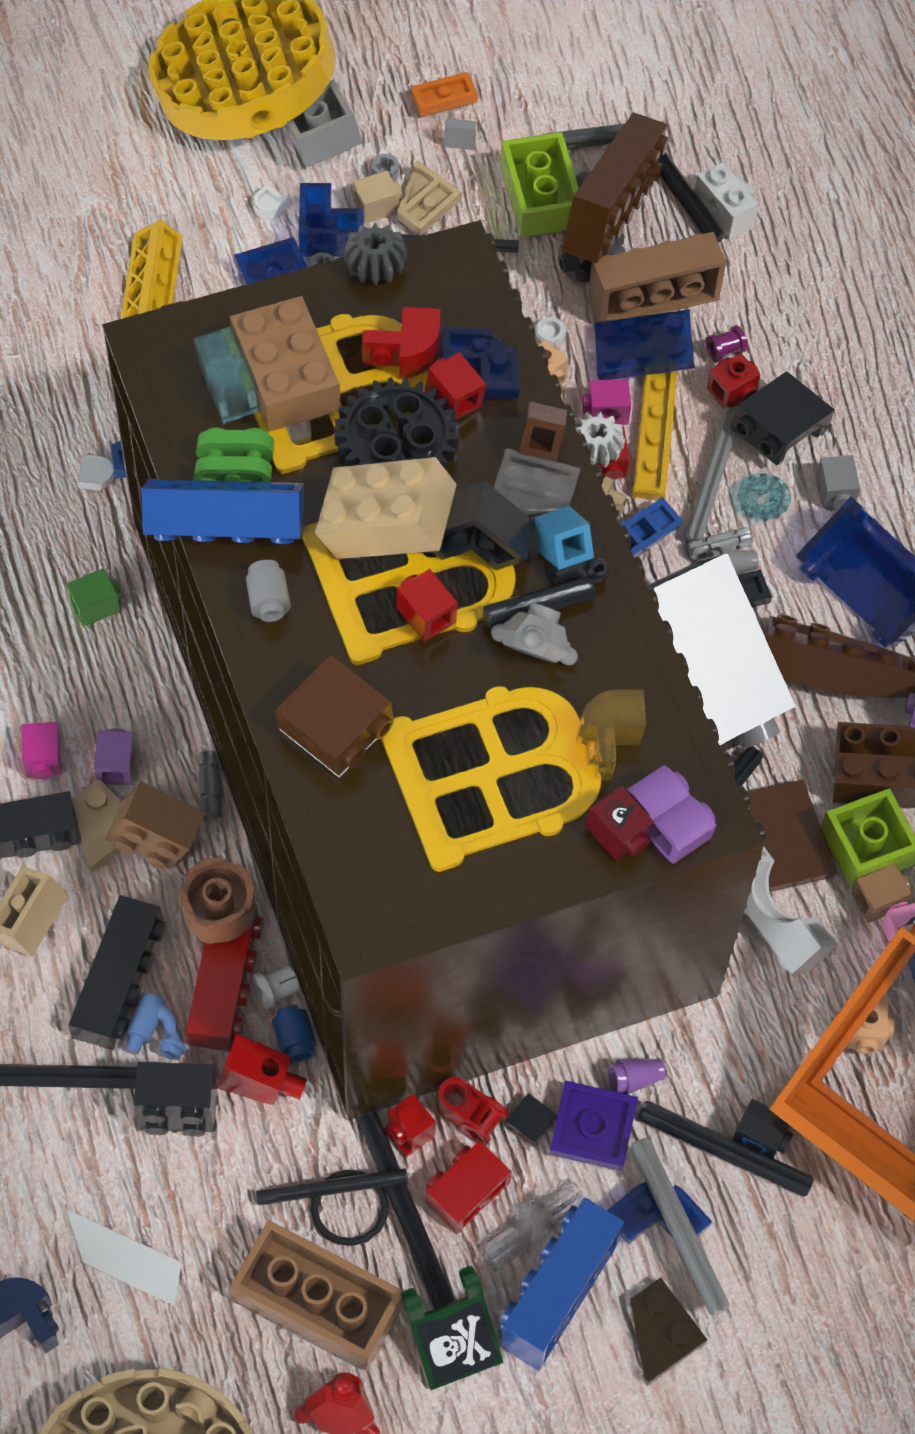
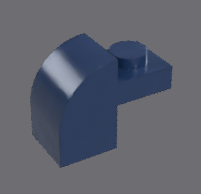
M8 1278L0 1281V1338L26 1322L44 1352L48 1353L59 1345L54 1333L60 1329L48 1310L41 1314L42 1311L52 1305L48 1293L38 1283L25 1278Z

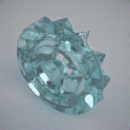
M760 473L752 475L742 482L737 499L741 504V511L746 510L750 514L751 519L758 517L766 522L769 518L778 520L782 513L787 512L791 501V493L786 483L777 476ZM770 491L769 501L766 500L763 504H758L759 497Z

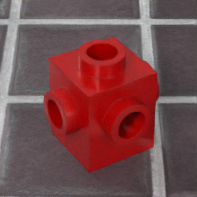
M739 353L732 358H724L716 367L710 370L706 389L724 409L726 407H734L757 392L760 372L752 361H748L742 353Z

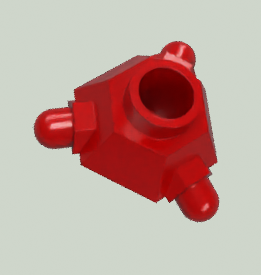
M342 1372L336 1374L333 1379L307 1397L304 1405L298 1406L294 1410L293 1415L296 1422L304 1424L312 1421L313 1424H317L320 1431L329 1434H380V1429L374 1423L375 1417L368 1397L363 1390V1383L357 1376L351 1373Z

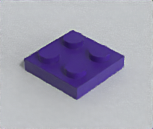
M565 1080L549 1155L623 1171L638 1097Z

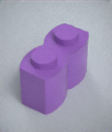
M663 765L626 790L654 821L649 837L657 849L671 863H676L712 838L716 828L714 813L706 803L697 801L689 794L688 783L680 773L673 772L670 768Z

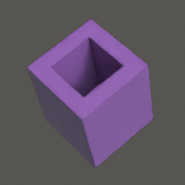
M119 728L98 731L94 762L96 780L100 779L104 784L132 785L136 751L133 732H127Z

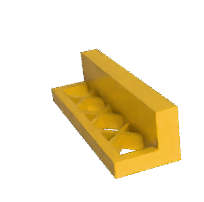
M161 219L134 233L121 319L159 309L161 306L173 303L183 235ZM149 239L147 244L144 246V241Z

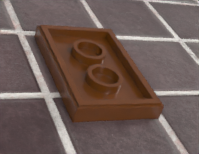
M804 779L747 792L751 804L749 811L754 822L760 821L766 834V844H764V847L774 859L769 875L770 892L835 877L837 871Z

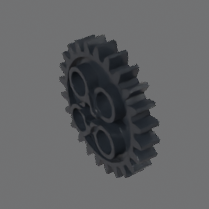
M390 377L386 387H382L374 380L372 391L369 392L366 388L359 387V398L349 395L347 397V407L340 406L339 419H335L334 433L335 446H338V458L345 459V466L436 457L447 471V461H454L455 449H458L459 422H455V409L447 410V398L436 401L437 389L433 388L424 393L423 382L421 381L414 388L409 387L408 378L403 379L401 386H395L394 380ZM385 409H388L392 416V423L394 429H391V418L389 414H387ZM399 439H403V450L409 459H405L401 451L402 446ZM385 453H386V454H391V455H390V456H383V455H381V454H385Z

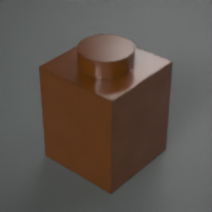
M529 402L521 435L519 453L557 462L566 426L567 410Z

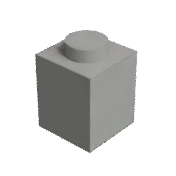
M854 456L821 458L816 478L822 508L842 510L855 506L860 485Z

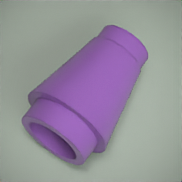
M660 1058L617 1059L615 1064H610L608 1067V1079L612 1090L624 1094H631L664 1080L666 1077L665 1066Z

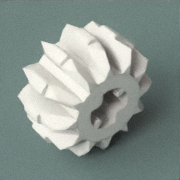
M600 411L596 417H592L586 412L583 420L576 418L574 426L577 433H582L586 438L589 449L588 457L591 464L600 463L606 468L609 460L617 461L620 451L624 448L625 439L622 436V425L615 424L614 416L605 419Z

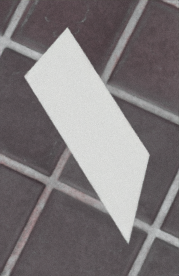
M66 1209L84 1264L175 1306L182 1262Z

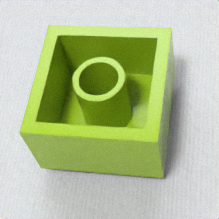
M890 788L825 813L821 825L824 838L851 890L854 888L858 878L894 863L899 871L915 865V834Z

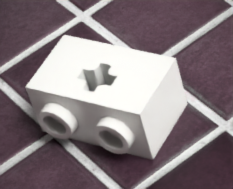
M723 162L697 174L694 191L724 231V235L728 240L754 228L759 204Z

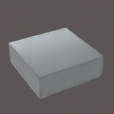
M447 118L445 121L444 147L474 150L476 121Z

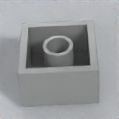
M334 79L329 82L324 92L308 109L285 125L306 168L363 143L354 114Z

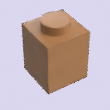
M894 863L858 878L851 894L867 923L885 917L887 910L893 905L900 902H908L912 894V887L908 877L904 873L900 874Z

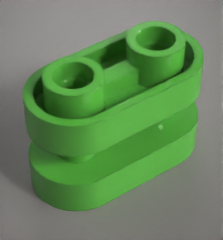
M210 428L200 433L197 438L196 454L200 459L195 462L193 480L271 482L272 466L269 461L273 458L274 439L259 428H249L247 430Z

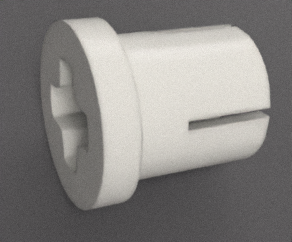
M290 966L282 967L266 975L259 973L252 976L256 996L264 1009L268 1010L275 1006V1002L299 992L297 978L290 980V978L295 976Z

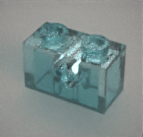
M230 327L194 338L199 366L222 423L224 424L259 412L254 385Z

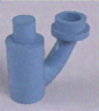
M143 992L126 1031L129 1040L125 1049L130 1053L139 1054L143 1043H150L157 1023L161 1021L167 1038L160 1040L159 1053L166 1058L179 1060L181 1055L185 1054L187 1048L180 1043L178 1024L173 1011L166 1005L163 998L152 993Z

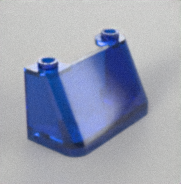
M850 497L795 555L803 563L798 569L812 582L818 577L874 629L870 635L884 648L889 644L895 648L915 632V556L886 531L875 518H872L864 510L863 506L853 497Z

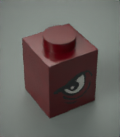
M621 786L590 808L585 827L618 862L628 854L632 857L636 856L648 846L651 841L649 835L654 821Z

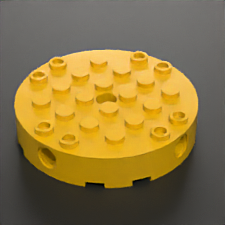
M202 0L185 10L186 17L176 25L170 23L157 39L159 45L155 53H151L149 58V77L164 114L175 127L199 138L233 140L241 138L251 139L258 134L284 127L287 122L308 109L324 92L333 76L336 64V51L324 14L313 0Z

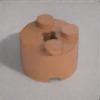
M209 858L191 867L180 889L183 916L188 928L201 941L208 944L234 940L250 929L254 924L256 902L253 881L248 871L238 863L236 865L227 862L224 858Z

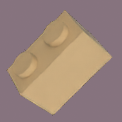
M23 865L0 902V942L5 947L31 957L35 954L69 896L50 875Z

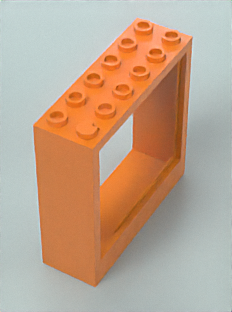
M913 923L900 927L769 1110L915 1222V1152L822 1082L825 1075L915 953V924Z

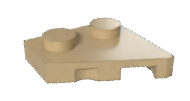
M417 160L413 165L411 179L407 182L404 198L400 202L397 220L416 234L422 235L462 200V191Z
M97 779L72 799L88 868L92 873L120 852V850L114 847L113 842L105 838L121 801L100 779Z

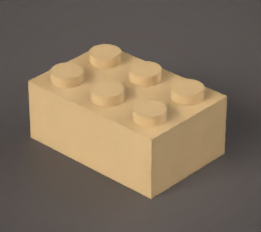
M436 457L333 468L315 534L337 559L440 551L457 484Z

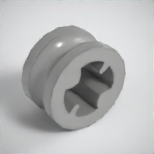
M380 154L372 160L371 175L383 172L382 167H387L393 182L398 179L399 162L396 157L391 154Z

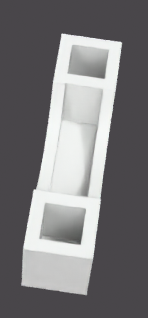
M763 847L761 861H759L756 870V877H754L752 883V891L749 894L744 914L748 915L755 924L759 937L766 943H769L778 955L777 960L785 970L789 971L792 975L809 972L838 944L818 917L797 920L786 916L776 907L769 891V875L774 859Z

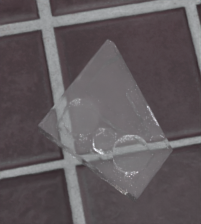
M506 448L494 489L526 515L554 511L571 505L581 468L522 454L519 451Z

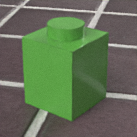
M104 568L66 583L69 601L82 627L120 612L118 598L122 597L121 589L115 578L109 579Z

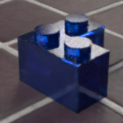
M300 183V257H311L319 252L329 253L333 257L344 256V248L349 238V233H358L360 225L363 226V208H332L331 183Z

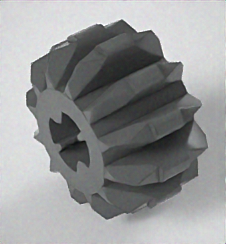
M376 222L372 228L360 225L358 233H349V238L344 248V260H346L350 275L358 276L361 283L372 280L377 285L378 281L382 279L391 283L393 275H402V269L404 264H406L407 248L405 247L401 232H393L390 224L383 228H379Z

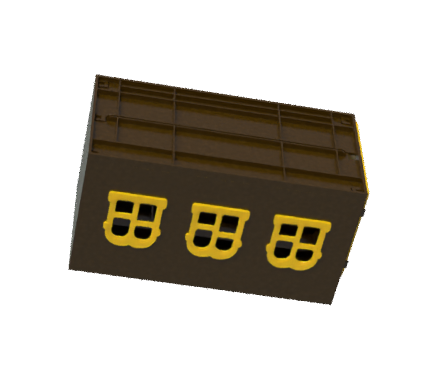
M481 220L404 241L407 248L406 264H404L402 269V275H393L391 283L384 279L379 280L377 285L372 280L361 283L358 276L350 275L346 260L342 256L336 258V260L192 300L175 302L161 306L159 309L102 324L133 522L348 1121L358 1118L369 1111H378L399 1104L412 1093L417 1098L438 1091L441 1083L448 1078L459 1077L467 1081L719 996L722 983L725 981L726 970L729 967V960L733 953L734 943L738 938L737 933L740 924H742L743 913L747 908V900L752 891L751 887L754 877H756V870L759 861H761L764 844H766V834L760 821L754 822L749 811L751 804L748 793L743 786H738L734 778L735 767L733 760L728 752L723 753L718 743L719 731L717 725L712 718H707L703 710L704 699L702 692L697 685H692L688 677L689 666L686 657L682 652L677 653L673 644L674 633L668 620H662L658 611L660 608L658 596L653 588L648 589L644 580L645 570L639 556L634 557L631 552L628 530L625 525L620 526L616 519L615 502L610 494H605L601 486L603 480L600 469L596 463L591 464L586 438L582 433L578 434L575 429L573 410L570 404H564L561 398L562 390L556 374L551 375L549 372L546 351L542 345L538 346L534 339L535 329L533 322L529 316L524 317L521 310L522 301L520 294L516 288H511L508 282L509 272L504 260H498L495 239L491 232L486 233ZM303 296L340 384V406L347 407V397L351 395L359 398V387L361 386L370 392L373 390L374 380L382 387L387 386V381L390 377L394 380L395 386H401L403 379H399L400 366L377 367L362 364L363 330L401 332L403 307L440 309L439 349L435 362L441 358L447 359L460 352L486 383L482 406L455 420V422H459L458 449H455L454 461H447V472L457 484L455 490L485 480L533 521L534 517L570 506L590 525L594 557L604 559L609 566V573L604 580L593 583L596 589L593 599L555 610L561 613L558 624L565 627L567 641L578 654L576 663L573 665H565L561 661L554 663L505 646L503 642L493 639L491 635L492 628L487 627L482 612L485 605L577 579L570 578L559 584H554L551 581L548 567L553 564L539 552L535 523L527 561L499 570L493 568L472 550L444 560L438 556L429 558L423 552L406 553L408 563L405 566L355 581H350L345 577L339 560L315 534L332 470L336 467H345V459L338 458V446H335L334 437L335 419H339V411L309 420L310 437L292 442L286 427L268 432L232 344L230 316ZM428 370L418 376L408 378L409 387L414 388L421 381L423 382V392L426 393L424 390ZM529 402L567 410L566 426L557 462L519 453L521 435ZM385 409L386 412H387V414H389V416H390V418H391V429H394L393 423H392V416H391L389 410H388V409ZM210 428H222L224 430L259 428L274 439L273 458L269 461L272 466L271 482L304 483V531L300 539H294V542L288 544L272 543L271 538H255V541L249 543L234 542L232 537H216V540L209 542L195 541L193 536H178L177 539L169 541L156 540L154 535H143L141 488L148 479L193 480L195 462L200 459L196 454L197 438L200 433ZM399 439L402 446L401 451L405 459H409L403 450V439ZM385 453V454H381V455H383V456H390L391 454H386V453ZM261 560L276 561L285 573L291 608L284 614L283 618L274 622H265L260 618H256L251 613L245 578L248 574L249 566ZM469 566L482 572L487 579L488 590L483 599L473 605L457 609V622L423 642L410 624L378 634L368 633L355 603V599L360 595L390 586L398 588L407 577L414 574L420 575L428 569L436 573L453 567ZM330 655L390 700L394 717L390 731L382 739L376 740L366 750L361 761L353 768H348L340 778L280 731L275 711ZM519 708L532 709L543 715L549 727L548 737L544 743L533 750L518 755H508L493 724V717ZM462 725H475L489 755V762L483 766L435 781L427 780L413 749V742L417 739ZM544 764L559 766L568 773L572 779L573 790L565 803L520 819H514L509 815L497 786V780L500 777ZM663 765L670 768L673 772L680 773L688 783L689 794L697 801L706 803L714 813L716 828L712 838L674 864L657 849L652 840L636 856L632 857L628 854L616 862L585 827L590 808L619 787L623 786L627 790ZM476 786L482 791L494 824L489 829L453 839L448 836L435 800L440 796Z

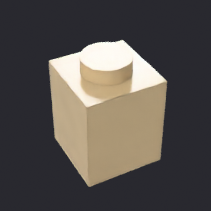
M388 171L353 181V202L364 224L397 214L399 200L402 199V191L397 181L393 182Z

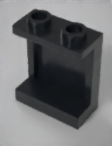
M786 371L738 404L730 428L772 463L779 465L783 462L786 452L811 433L817 437L825 433L835 409Z

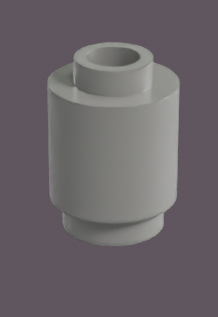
M261 560L251 564L245 580L252 615L265 622L280 620L291 608L284 571L274 560Z

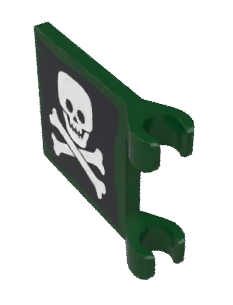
M472 1266L459 1270V1277L467 1297L424 1313L421 1299L414 1288H409L400 1293L431 1391L504 1363L483 1295L481 1280Z

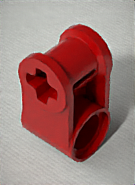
M451 1077L441 1083L436 1104L439 1114L463 1130L472 1140L476 1142L480 1140L484 1145H488L491 1141L490 1134L500 1120L505 1121L509 1116L506 1108L459 1077ZM449 1093H456L463 1098V1102L458 1105H452L444 1097Z

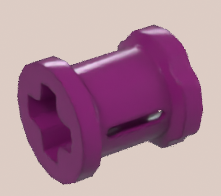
M738 325L732 326L730 331L720 335L707 336L705 340L709 356L715 363L723 360V357L736 352L744 353L748 348L745 334Z

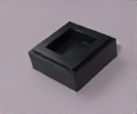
M761 569L737 575L751 608L771 603L772 596Z
M527 1093L507 1117L505 1125L534 1147L557 1120V1115L530 1093Z

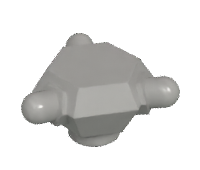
M530 603L527 613L518 612L509 621H506L504 624H496L491 630L494 640L503 642L505 646L533 657L554 663L561 661L565 665H573L578 659L576 650L567 641L565 627L558 624L561 613L548 607Z

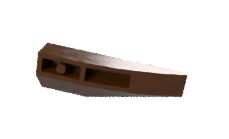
M788 615L770 616L765 639L784 680L821 690L857 696L908 698L909 693L915 694V658L832 632L828 626L823 624L811 623L809 626L797 623L796 618Z
M837 722L833 803L848 804L890 788L900 807L915 808V728L899 725Z

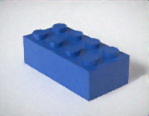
M586 1197L579 1207L572 1205L561 1222L563 1227L559 1233V1239L553 1236L550 1238L541 1254L543 1259L540 1262L539 1270L536 1271L532 1268L520 1287L522 1292L518 1298L519 1302L516 1304L511 1301L499 1320L502 1322L498 1329V1332L502 1333L501 1348L537 1371H540L617 1248L625 1221Z

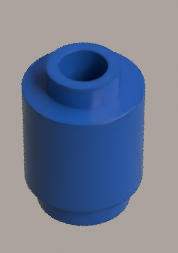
M296 1005L279 1009L277 1016L271 1022L280 1052L291 1057L290 1063H298L310 1059L315 1055L314 1047L316 1046V1040L307 1011L305 1009H298Z

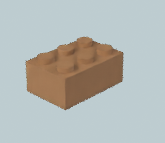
M303 296L230 316L232 344L268 432L339 411L340 384Z

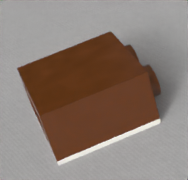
M332 655L275 710L280 731L339 778L348 768H353L361 761L366 750L376 740L382 739L390 731L394 722L391 701Z

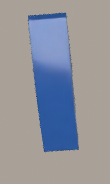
M661 497L648 508H643L629 520H624L619 525H625L631 541L630 549L633 556L636 557L642 555L679 528L684 521L667 501Z

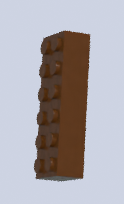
M635 112L632 113L574 194L561 249L562 252L596 264L604 253H610L615 238H620L624 225L629 224L632 219L634 209L638 210L640 208L644 195H649L653 181L657 182L661 175L663 164L659 163L660 155L665 154L670 139L665 136L668 127L667 123Z

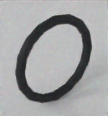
M343 1170L336 1173H332L324 1180L357 1176L366 1173L363 1171ZM383 1187L374 1188L378 1193L381 1203L380 1217L375 1226L364 1235L346 1238L339 1237L328 1231L321 1222L318 1211L320 1197L312 1198L310 1211L313 1223L323 1237L335 1244L355 1246L366 1243L381 1231L387 1220L389 1203Z

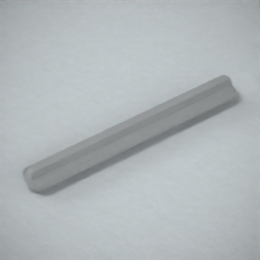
M726 407L723 411L685 532L684 541L687 544L694 540L703 539L736 433L730 428L736 408Z
M643 1138L634 1142L631 1152L709 1314L714 1316L726 1311L729 1307V1301L650 1139Z

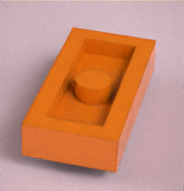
M468 72L410 87V95L420 117L478 102V93Z

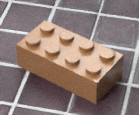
M714 232L695 234L689 238L665 241L650 247L634 248L628 252L602 256L597 264L592 262L588 301L599 328L718 301L726 260Z
M270 1220L266 1222L230 1285L232 1300L367 1372L403 1307L400 1293L404 1290Z

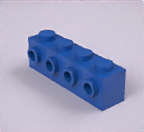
M148 479L141 488L143 535H154L156 540L169 541L177 539L178 536H193L195 541L209 542L216 540V537H232L234 542L249 543L255 541V538H271L272 543L288 544L294 542V539H300L304 531V483Z

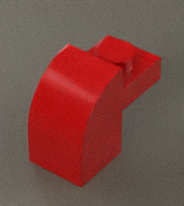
M403 307L401 332L363 330L362 364L377 367L400 366L399 379L412 378L426 372L435 362L438 355L440 309Z

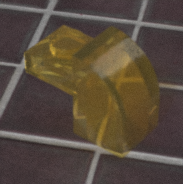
M609 690L595 696L585 707L577 732L576 744H587L586 761L587 765H594L595 780L611 781L617 762L615 745L641 744L646 728L644 690Z

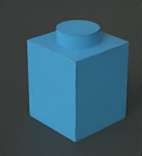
M570 506L534 517L539 552L558 570L594 558L590 525Z

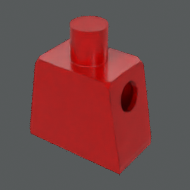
M236 1034L217 1089L274 1105L279 1092L300 1100L307 1078L287 1071L291 1061L290 1056Z

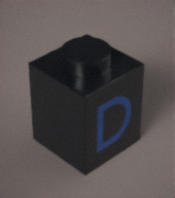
M751 1099L736 1128L733 1140L772 1158L775 1157L777 1151L785 1154L794 1135L788 1131L790 1125L769 1110L770 1107Z

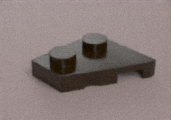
M661 1277L630 1299L629 1306L636 1331L635 1338L641 1358L643 1381L648 1386L704 1346L708 1339Z

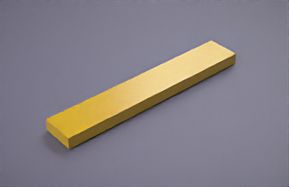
M649 331L632 491L633 498L658 500L661 497L665 499L681 334Z

